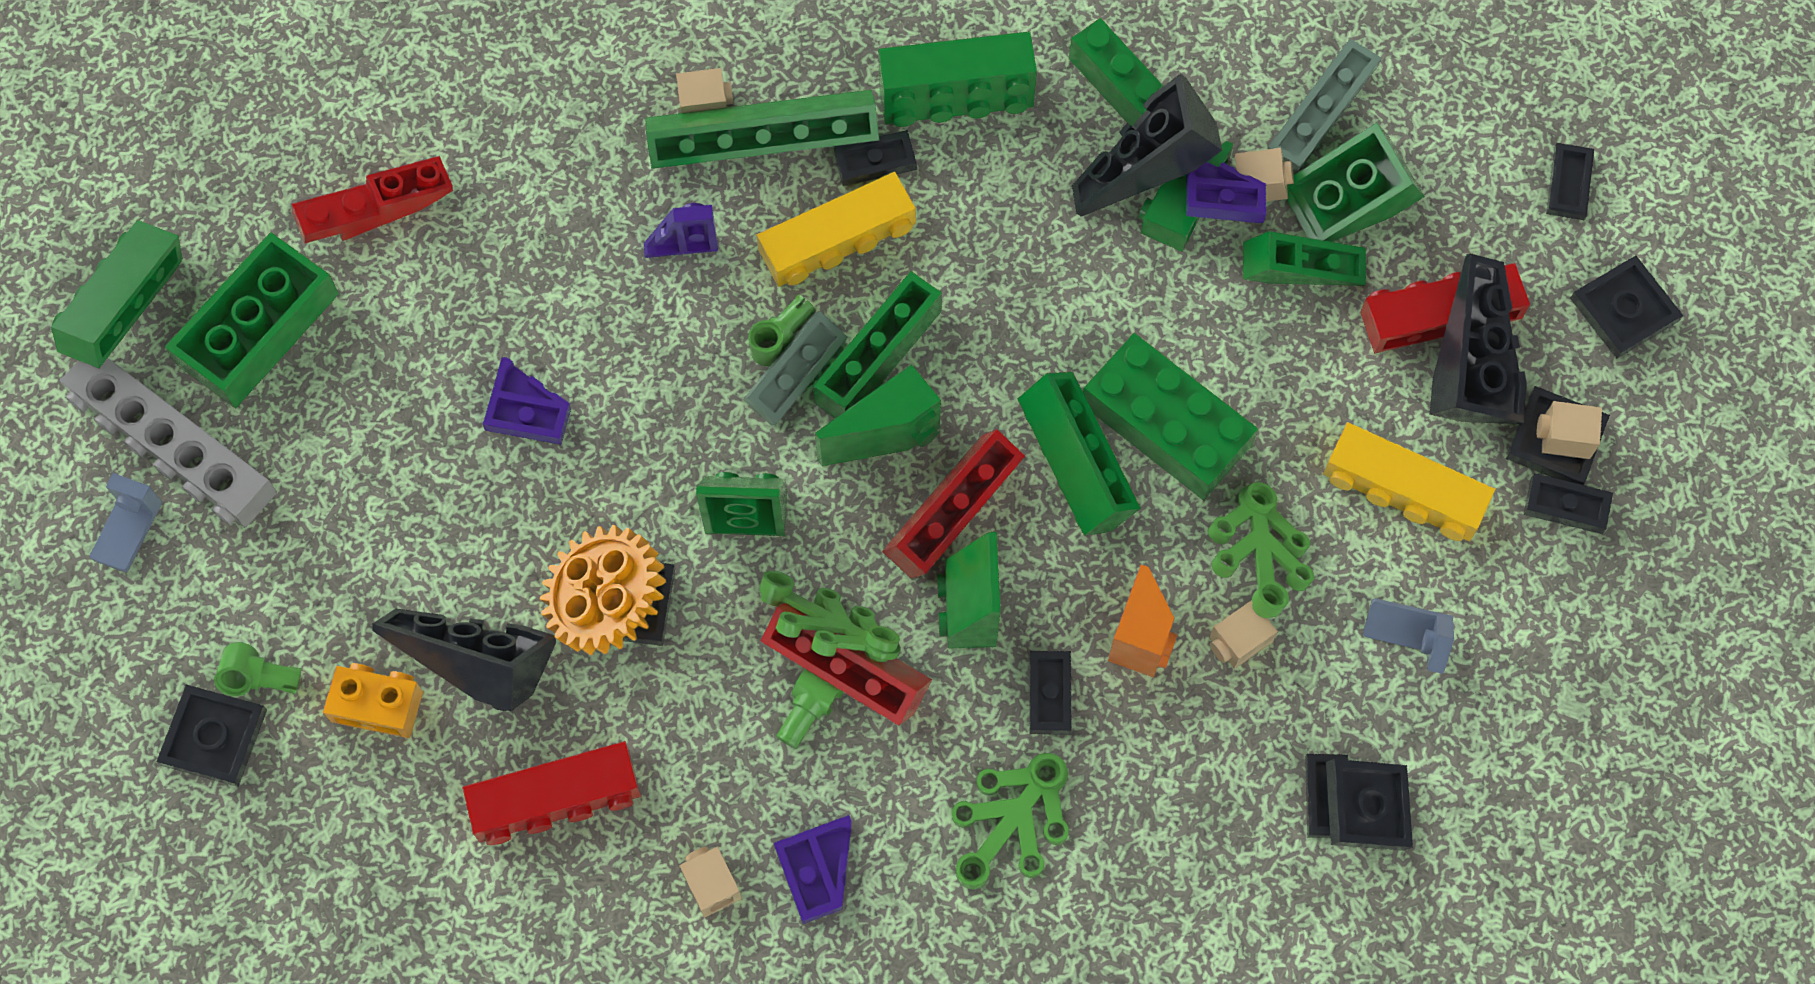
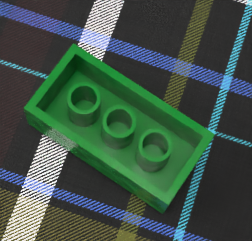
M1030 31L878 49L879 89L885 124L907 127L919 120L931 119L933 122L942 123L951 120L954 116L968 115L971 118H983L989 115L990 112L1005 110L1009 114H1019L1026 111L1027 108L1034 107L1037 68Z
M270 232L168 342L165 349L177 366L236 409L334 301L339 292L330 274Z
M1133 333L1083 389V393L1096 417L1203 501L1250 449L1258 432V428L1136 333Z

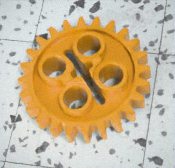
M612 525L609 532L603 527L598 526L595 537L584 531L582 534L583 543L581 544L570 540L571 552L568 555L560 551L557 553L562 562L559 566L549 565L548 569L554 573V577L542 582L544 586L550 589V592L540 596V600L548 605L541 612L542 616L550 620L546 627L555 633L556 639L576 652L583 650L587 654L593 655L595 649H597L601 653L607 654L610 643L619 650L622 649L623 637L627 636L635 641L637 637L634 629L637 626L644 629L649 627L644 619L646 614L657 615L658 613L651 606L652 602L664 598V595L656 590V587L666 583V579L658 574L664 568V564L656 559L659 554L658 551L649 545L650 542L640 534L637 535L629 528L622 531L616 525Z

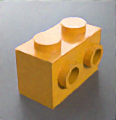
M352 663L350 668L336 666L323 714L330 722L405 738L411 737L423 694L422 689L414 681L415 678L413 676L397 671L390 672L389 676L376 674L373 668L357 663Z

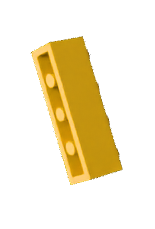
M892 172L756 234L758 250L778 287L787 283L790 286L797 285L807 279L810 272L821 267L825 270L832 269L843 261V257L856 251L859 254L867 253L877 246L878 241L884 238L904 236L916 224V208L896 172Z
M1349 422L1346 423L1323 475L1330 478V483L1342 490H1351L1353 488L1366 494L1367 500L1372 504L1380 507H1388V505L1403 511L1404 517L1417 524L1430 523L1440 528L1442 535L1454 541H1462L1463 539L1471 541L1496 490Z

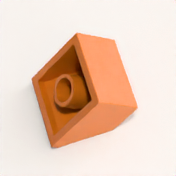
M1142 564L1115 633L1108 661L1154 678L1158 666L1166 669L1178 634L1171 632L1175 618L1149 567Z

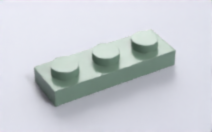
M821 311L815 312L743 400L771 426L776 425L848 336Z

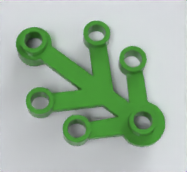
M1255 482L1241 490L1238 495L1239 506L1225 517H1217L1208 529V535L1217 544H1227L1235 534L1236 528L1249 519L1251 520L1252 532L1230 549L1219 551L1212 560L1211 567L1218 576L1223 578L1231 577L1239 567V563L1254 552L1258 589L1252 596V607L1258 616L1273 618L1280 615L1287 606L1289 595L1283 586L1275 582L1272 558L1288 572L1286 575L1288 585L1296 591H1304L1314 580V572L1309 566L1300 563L1296 558L1304 555L1310 547V540L1305 533L1297 531L1276 510L1277 495L1275 491L1265 483ZM1268 524L1285 539L1282 544L1269 532ZM1293 541L1298 542L1301 547L1295 545Z
M766 571L763 574L759 586L763 602L776 607L786 603L809 615L802 616L792 612H782L776 625V630L780 634L794 638L800 635L801 629L817 631L811 648L823 656H833L837 648L865 651L867 657L877 662H886L899 656L901 650L899 635L887 627L878 626L874 619L875 613L869 608L854 606L848 617L840 602L841 596L836 591L829 588H819L814 603L792 592L795 582L787 574L779 571ZM833 633H841L845 635H835Z
M1042 753L1035 756L1027 768L998 772L994 769H984L979 773L977 788L982 794L994 795L1001 787L1027 785L1018 798L976 804L961 801L955 804L952 809V820L961 828L972 826L974 824L973 821L1002 818L976 853H967L958 860L956 877L962 886L968 889H977L987 882L990 873L989 864L1016 829H1018L1021 849L1018 865L1020 866L1021 874L1028 878H1035L1042 873L1044 860L1038 853L1032 807L1041 796L1047 817V823L1043 830L1045 840L1052 845H1060L1066 841L1069 828L1067 823L1063 821L1059 791L1067 782L1068 769L1065 762L1059 756L1052 753ZM1043 768L1052 769L1055 773L1054 779L1051 781L1042 780L1039 776L1040 770ZM991 775L996 778L997 785L994 788L987 789L981 783L982 778ZM960 808H968L972 812V817L968 821H961L957 818L956 812ZM1052 825L1061 826L1064 830V835L1058 839L1052 838L1048 833L1049 827ZM1029 857L1037 859L1039 868L1033 872L1026 870L1023 865L1024 860ZM975 865L980 869L981 874L977 879L972 880L965 876L964 871L968 866Z

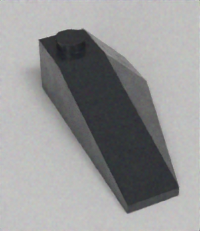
M1180 73L1152 94L1143 104L1147 110L1132 126L1126 123L1119 131L1122 137L1109 153L1102 151L1073 183L1072 190L1076 214L1081 217L1189 174L1223 151L1217 122L1184 75Z
M1471 253L1465 256L1433 374L1429 415L1469 423H1524L1527 382L1525 371H1519L1515 349L1520 348L1518 335L1512 334L1509 318L1512 302L1505 265L1502 261Z
M397 608L372 623V631L474 700L492 705L494 709L511 712L534 694L556 645L555 635L523 625L508 623L506 633L483 630L484 620L470 618L469 622L446 625V617L442 614Z

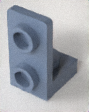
M113 473L106 488L115 497V506L90 554V558L94 562L122 572H128L163 502L150 486Z
M1375 598L1372 599L1363 635L1367 638L1419 649L1422 654H1427V670L1444 674L1454 641L1453 616Z

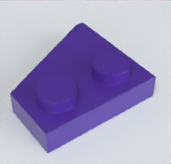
M1206 162L1195 171L1186 174V216L1263 224L1266 216V183L1250 175H1242L1235 168L1223 162L1219 167Z
M689 203L680 208H673L644 242L645 258L718 251V239L712 205Z
M502 357L483 421V427L485 431L562 445L571 407L569 402L558 394L545 389L543 383L532 375L529 377L515 367L513 361L509 358Z
M850 815L773 843L802 924L843 909L852 827Z

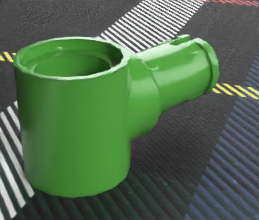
M797 295L777 318L771 317L769 320L759 321L752 326L748 339L751 356L756 363L761 366H771L794 338L793 334L816 312L808 300L803 303L805 301L803 296ZM763 340H773L776 342L773 347L767 349L758 346Z
M235 642L224 648L214 677V683L219 691L228 696H242L249 692L250 689L259 690V687L296 694L302 668L265 662V658L259 657L254 647L243 642Z
M804 669L792 690L791 696L794 697L792 702L794 708L777 733L776 738L797 749L814 720H820L822 715L829 716L833 711L830 709V706L835 698H841L844 692Z

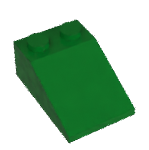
M1376 122L1295 174L1294 184H1287L1288 199L1286 200L1308 238L1333 242L1390 219L1425 196L1392 140Z
M911 364L815 432L817 461L821 466L909 451L917 444L920 447H924L931 443L939 434L941 399Z
M719 472L715 476H705L696 486V497L705 534L785 536L787 508L786 479H779L777 475L769 473L758 474L755 478L739 477L738 474L732 472Z
M997 532L984 534L945 560V573L937 574L938 598H946V612H939V637H947L948 649L997 647L1000 621Z

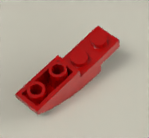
M440 156L366 175V184L293 203L291 204L292 214L305 244L338 234L341 240L344 241L426 208L452 192L453 185Z

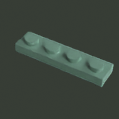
M1349 39L1267 149L1281 148L1284 161H1291L1293 171L1298 173L1377 69L1382 58L1354 40Z

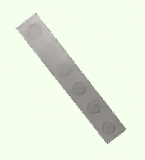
M109 358L106 359L99 369L77 361L59 380L69 392L65 398L82 413L89 408L98 416L94 421L109 434L113 435L118 430L127 437L123 443L141 458L145 453L153 457L156 461L152 465L166 478L172 480L176 475L185 482L182 488L196 501L201 503L206 498L215 505L212 508L213 513L226 524L231 525L236 521L246 528L277 494V491L266 477ZM115 391L111 398L101 401L107 392ZM144 413L139 421L130 423L134 415ZM167 435H173L172 440L168 444L159 446L162 438ZM203 457L202 462L197 467L188 468L189 463L193 459ZM233 480L228 489L217 491L218 486L223 481Z

